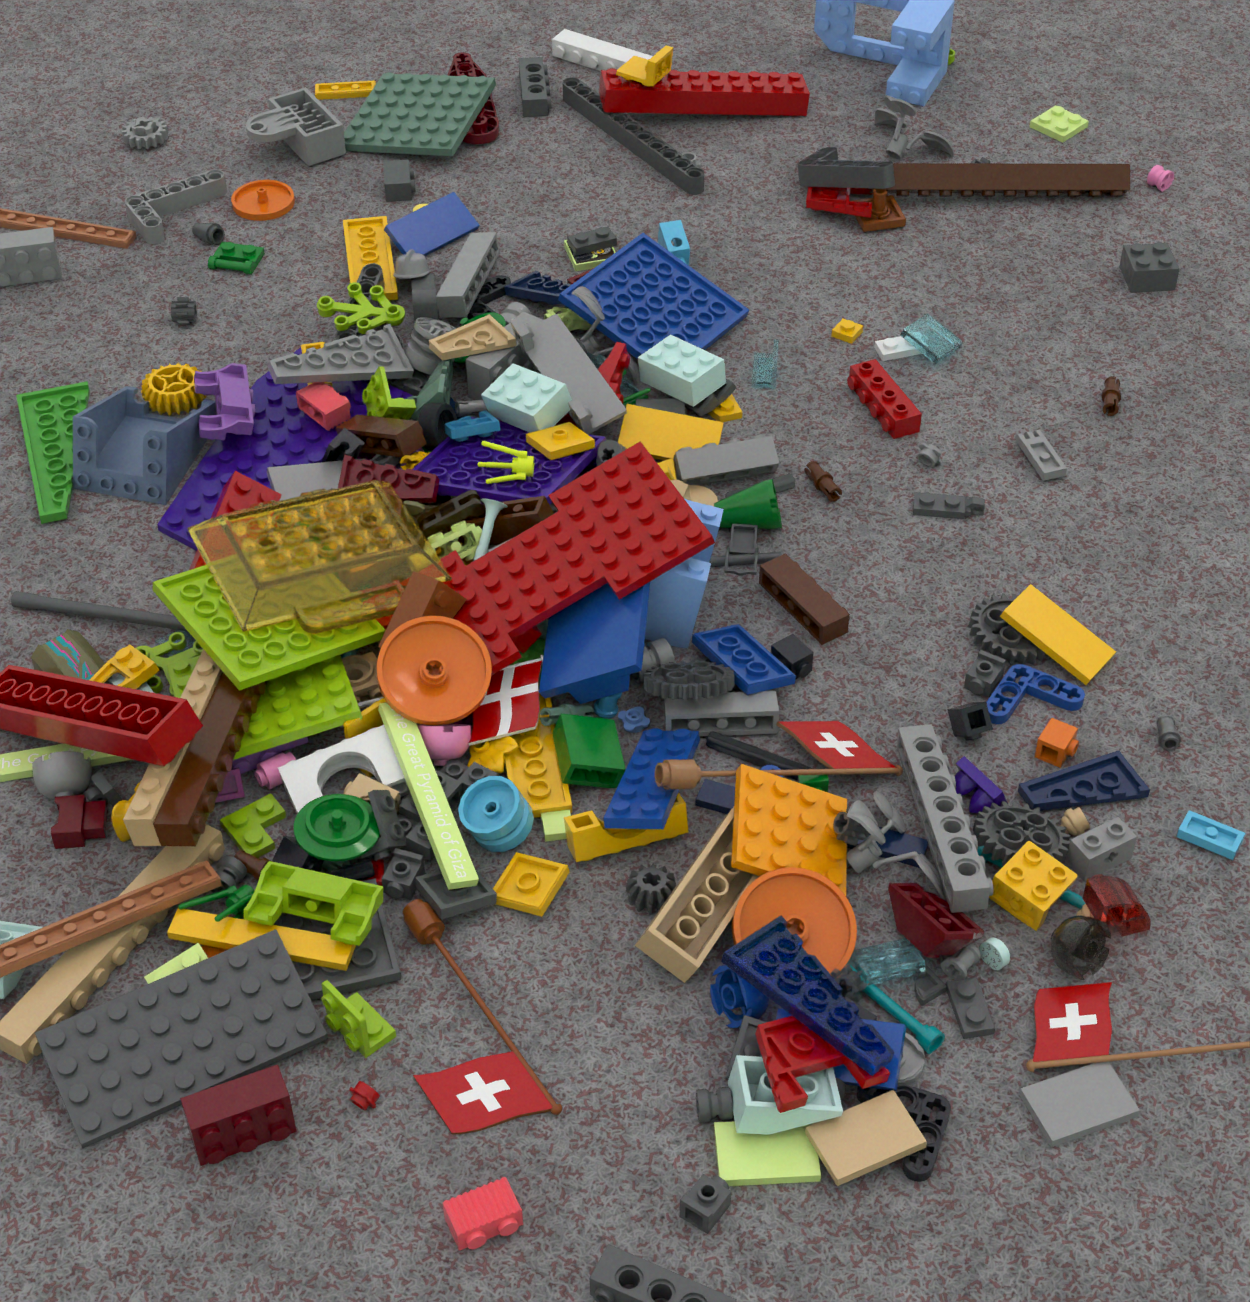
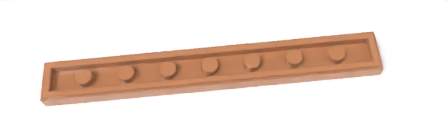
M0 208V227L24 231L53 227L55 237L125 249L137 237L136 231Z
M207 860L0 945V978L222 886L221 878Z

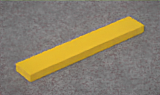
M179 908L167 931L169 939L229 950L276 929L292 961L347 971L356 945L331 940V935L277 925H262L257 922L233 917H226L216 922V914L188 909L180 910Z

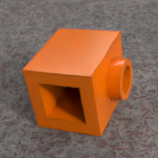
M1051 718L1038 738L1035 758L1061 768L1067 757H1073L1078 749L1079 741L1076 740L1078 728Z

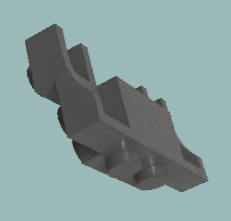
M454 759L449 760L440 771L435 769L452 813L459 806L461 797L468 787L482 778L498 776V773L476 762H473L468 767ZM410 793L409 796H405L399 805L400 814L397 816L399 823L403 827L404 839L407 845L400 849L423 855L424 858L431 861L434 858V852Z

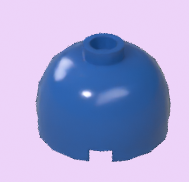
M746 963L721 965L714 970L712 976L717 975L716 983L710 985L711 1000L717 1014L720 1016L724 1011L731 1024L726 1026L729 1028H739L744 1015L755 1019L761 1018L768 1007L770 995L769 984L761 972ZM741 1007L743 1014L735 1015L730 1009Z

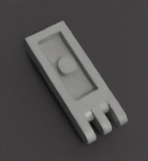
M1040 429L1034 430V433L1029 431L1025 432L1024 435L1022 433L1016 434L1017 444L1043 481L1066 476L1067 467Z

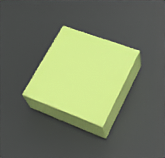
M570 809L541 813L545 842L567 839L564 817L571 816Z

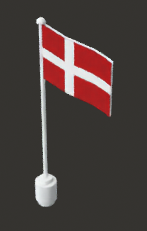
M540 655L538 659L509 665L491 676L489 689L484 700L473 711V730L468 743L469 746L536 729L540 714L538 684L544 655ZM383 697L359 702L358 706L359 708L370 706Z

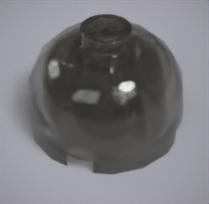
M1085 915L1072 916L1064 920L1053 931L1051 936V955L1056 965L1067 974L1080 980H1085L1083 975L1090 969L1093 976L1103 967L1109 954L1110 948L1105 947L1106 937L1111 939L1108 925L1101 920ZM1078 958L1085 961L1086 966L1075 967L1073 962Z

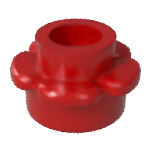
M359 1081L354 1088H349L350 1093L353 1094L350 1098L353 1104L364 1111L369 1106L373 1109L376 1108V1101L380 1095L372 1087Z

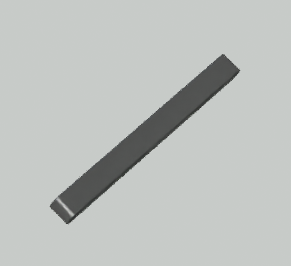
M569 77L563 80V101L686 193L691 195L703 193L704 170L626 113L604 112L599 93L578 78Z

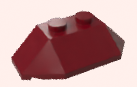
M889 883L888 890L896 928L925 957L939 958L940 955H953L983 937L984 930L963 912L951 913L948 901L936 894L924 891V887L917 883Z

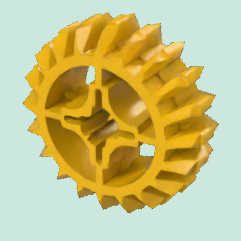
M169 363L165 367L160 365L158 370L152 369V372L146 374L145 379L142 380V398H144V401H149V407L152 412L158 411L160 415L165 412L169 416L173 412H177L178 415H180L181 411L189 413L190 408L197 409V405L201 404L206 395L195 393L194 374L195 371L199 370L195 366L190 367L189 364L181 365L177 363L176 365H171Z

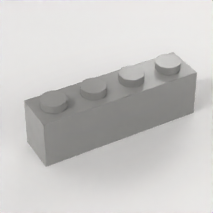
M757 435L750 438V440L744 441L732 439L726 442V444L720 445L708 443L703 445L702 448L692 449V447H684L675 452L673 458L677 480L688 485H702L776 472L779 465L773 437H764V435Z
M762 691L749 695L744 692L719 693L718 697L711 696L709 699L699 697L698 700L688 698L687 700L664 698L665 731L688 729L690 731H699V736H708L711 731L723 735L777 734L779 732V726L776 725L779 722V706L776 691Z

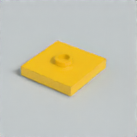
M571 422L526 434V442L550 460L595 448V439Z
M516 852L493 887V890L497 893L496 905L542 917L570 873L568 865Z

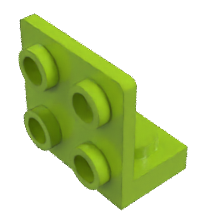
M379 366L375 374L371 376L370 382L362 394L363 403L367 407V416L409 420L416 409L415 400L404 398L391 399L384 366Z
M328 980L321 983L323 991L321 1000L327 1014L325 1021L333 1032L338 1030L341 1032L347 1046L353 1052L358 1050L367 1058L396 1037V1030L357 992L346 999Z

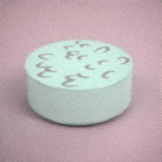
M992 937L980 945L979 951L982 960L993 970H1000L1009 964L1010 953L1001 940Z

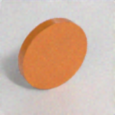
M257 180L237 188L232 194L231 203L234 212L238 216L248 220L265 221L279 218L288 213L295 204V198L292 188L283 182Z

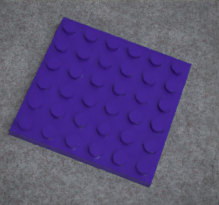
M499 421L500 431L493 432L491 436L480 437L473 435L469 436V439L465 441H454V439L448 436L412 470L437 475L440 479L438 496L450 495L457 497L469 490H475L478 492L480 499L504 502L545 496L550 505L552 502L548 495L572 482L597 456L600 443L606 440V437L588 434L595 439V448L550 460L526 442V434L530 432ZM487 441L518 451H527V456H534L533 477L526 476V480L486 484V479L517 473H512V469L478 467V462L512 463L513 457H518L482 446L481 442Z

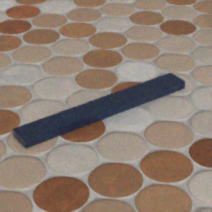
M705 779L695 799V806L728 814L734 807L735 787ZM890 829L884 834V844L881 845L876 841L882 851V855L879 857L882 858L914 851L919 855L921 853L926 855L929 846L927 839L905 833L901 834ZM858 839V844H857V845H859L860 843H862V842L865 841V840H859V839ZM847 844V848L853 849L854 847H856L854 845ZM911 858L897 861L920 868L917 862Z

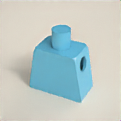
M681 220L659 223L658 244L689 265L690 246Z

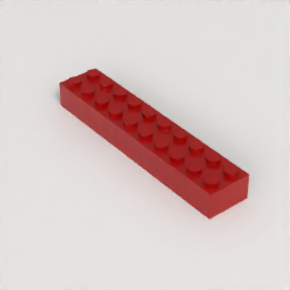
M617 69L601 70L599 95L603 110L607 113L807 116L810 92L803 75L796 72L789 74L770 72L768 74L755 71L749 73H739L737 71L720 73L714 70L709 72H699L696 70L679 72L671 70L654 86H644L641 82L625 80L623 77L616 75Z
M8 665L0 672L1 730L165 766L175 758L176 754L185 744L193 740L195 734L203 727L187 699Z

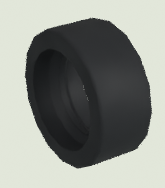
M428 403L421 409L418 422L423 429L426 441L425 449L433 451L448 437L445 434L444 424L457 420L451 405L447 403Z

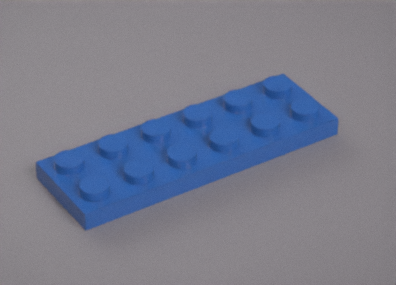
M658 728L643 731L603 817L605 828L664 829L680 789L666 790L663 787H658L655 782V767L657 763H663L664 760L693 759L700 742L699 731H690L688 729L662 731Z

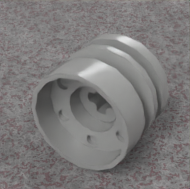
M420 317L415 321V329L411 332L413 340L408 342L405 354L413 368L432 375L441 359L429 348V340L456 328L437 319Z

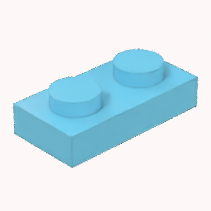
M1189 810L1178 829L1176 837L1233 860L1244 840L1245 833Z

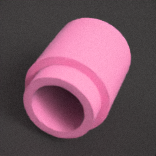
M281 752L258 763L254 774L261 787L266 786L270 790L283 784L278 767L296 760L291 752L286 754Z

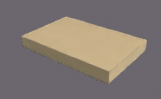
M894 1090L844 1110L842 1116L816 1122L805 1127L806 1136L837 1186L926 1148L927 1144L926 1139Z

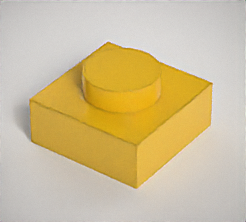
M842 319L832 329L831 337L852 344L863 332V325L851 320Z

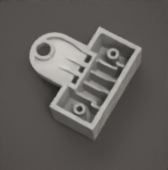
M306 87L269 98L270 111L254 115L246 122V131L250 139L257 142L284 140L308 166L346 154L343 124Z

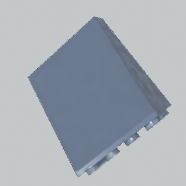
M126 386L73 416V489L167 505L207 441L206 438H200L199 416L217 415L216 402L205 399L201 402V408L198 410L193 409L183 419L149 413V401L139 402L136 399L135 394L138 393V388Z

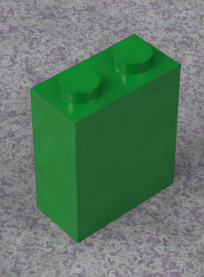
M561 713L552 735L562 783L617 788L626 768L615 721L613 719Z

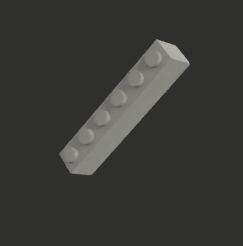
M496 232L470 233L467 241L464 242L461 252L458 253L456 261L453 262L450 272L447 273L446 279L441 284L440 290L436 295L437 309L439 310L440 317H467L500 253Z

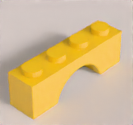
M679 793L664 829L605 828L604 821L600 820L592 810L564 817L567 846L576 862L589 861L602 855L619 853L625 849L645 846L651 842L666 838L671 839L678 835L689 833L686 803Z

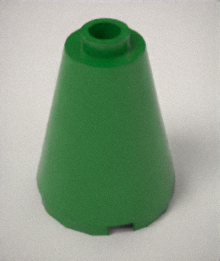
M766 479L715 502L714 507L723 509L719 528H732V524L758 525L757 529L777 530L782 528L773 479Z

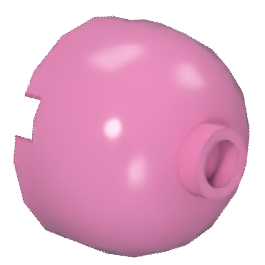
M417 724L430 759L434 760V765L444 766L449 760L460 758L466 753L471 739V725L447 724L430 726Z

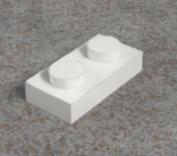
M919 333L875 341L874 345L882 361L927 353V345Z

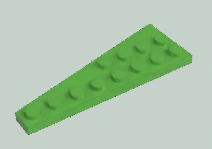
M88 381L16 395L41 524L67 519L73 489V416L87 409L90 394Z

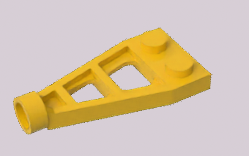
M129 644L127 647L117 651L115 656L108 660L90 681L105 683L113 674L119 673L125 677V680L117 686L137 689L160 670L154 661Z

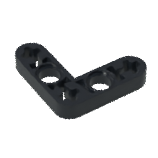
M499 275L486 280L479 294L486 293V295L477 296L466 318L470 320L478 315L494 312L485 304L506 295L504 286L510 284L511 279L507 276Z
M898 1082L897 1091H895L897 1096H906L912 1101V1105L905 1107L921 1133H931L936 1139L935 1142L926 1144V1148L904 1157L903 1172L907 1178L917 1182L925 1181L930 1178L949 1121L951 1105L945 1097ZM858 1086L857 1099L860 1103H863L890 1090L876 1089L872 1096L867 1094V1091L870 1090L869 1087L862 1089L861 1086ZM934 1106L940 1108L935 1123L929 1121L931 1110ZM920 1152L924 1154L923 1165L920 1169H915L913 1167Z

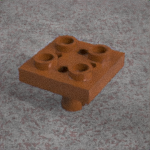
M873 189V198L852 200L854 202H872L871 218L855 215L863 232L904 227L906 225V218L893 195L886 196V189Z

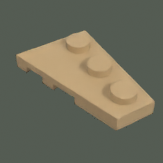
M490 314L429 340V348L442 361L517 346L516 338Z

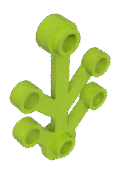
M357 282L350 283L347 289L349 296L354 298L359 305L335 302L330 296H322L317 302L318 313L322 317H331L336 311L353 313L349 317L339 315L334 319L335 328L338 331H345L349 326L357 323L358 332L366 334V331L384 323L398 326L405 318L404 308L400 305L391 304L385 297L384 289L380 285L370 288V296L382 308L374 307L362 293L361 285ZM376 316V318L372 320L367 319L368 317Z
M181 632L172 633L169 636V641L153 648L149 646L136 647L137 650L154 661L159 669H163L170 685L169 692L173 697L174 693L167 665L173 664L178 660L199 656L203 649H199L201 646L195 641L193 647L169 658L160 657L170 651H179L186 647L187 641ZM154 675L146 681L154 693L162 691L163 683L159 676ZM158 683L156 686L151 687V684Z

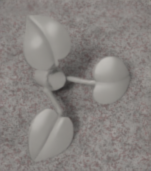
M888 95L885 96L884 102L887 107L892 111L899 112L901 118H898L894 112L883 108H877L875 111L874 124H886L896 127L894 136L886 149V153L889 156L901 159L905 149L910 150L911 146L921 139L926 145L938 148L953 157L954 150L951 143L945 137L935 132L924 131V134L919 133L908 143V137L901 134L900 131L901 128H906L908 125L904 121L905 114L915 116L917 111L915 107L904 100Z
M580 286L572 294L580 298L597 318L587 333L580 339L587 350V356L589 358L592 356L597 358L599 355L611 352L613 347L599 351L601 347L599 340L606 335L601 333L597 337L594 335L589 337L599 322L605 319V316L602 313L601 305L588 288ZM630 354L628 369L634 379L635 386L640 383L639 365Z
M878 790L873 793L875 802L888 818L887 824L881 830L867 806L861 800L853 802L847 817L860 823L871 834L865 841L847 852V860L853 869L860 873L871 865L877 869L881 865L911 858L917 862L933 883L940 897L945 899L946 895L938 871L924 854L921 853L919 855L914 851L879 860L882 851L876 841L881 845L884 844V834L893 825L901 834L906 832L904 820L887 798Z

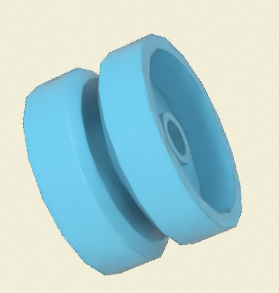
M488 776L477 780L467 788L461 797L458 808L460 821L478 844L491 852H505L517 847L530 833L534 820L529 803L513 782L502 776Z

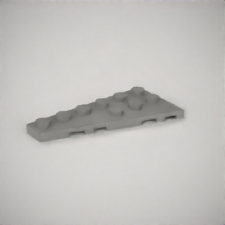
M391 324L383 326V329L379 331L374 329L368 330L366 335L363 336L352 335L325 343L323 348L317 350L314 347L306 349L304 354L297 355L292 353L269 360L268 370L275 384L370 380L379 366H384L387 379L412 378L414 372Z

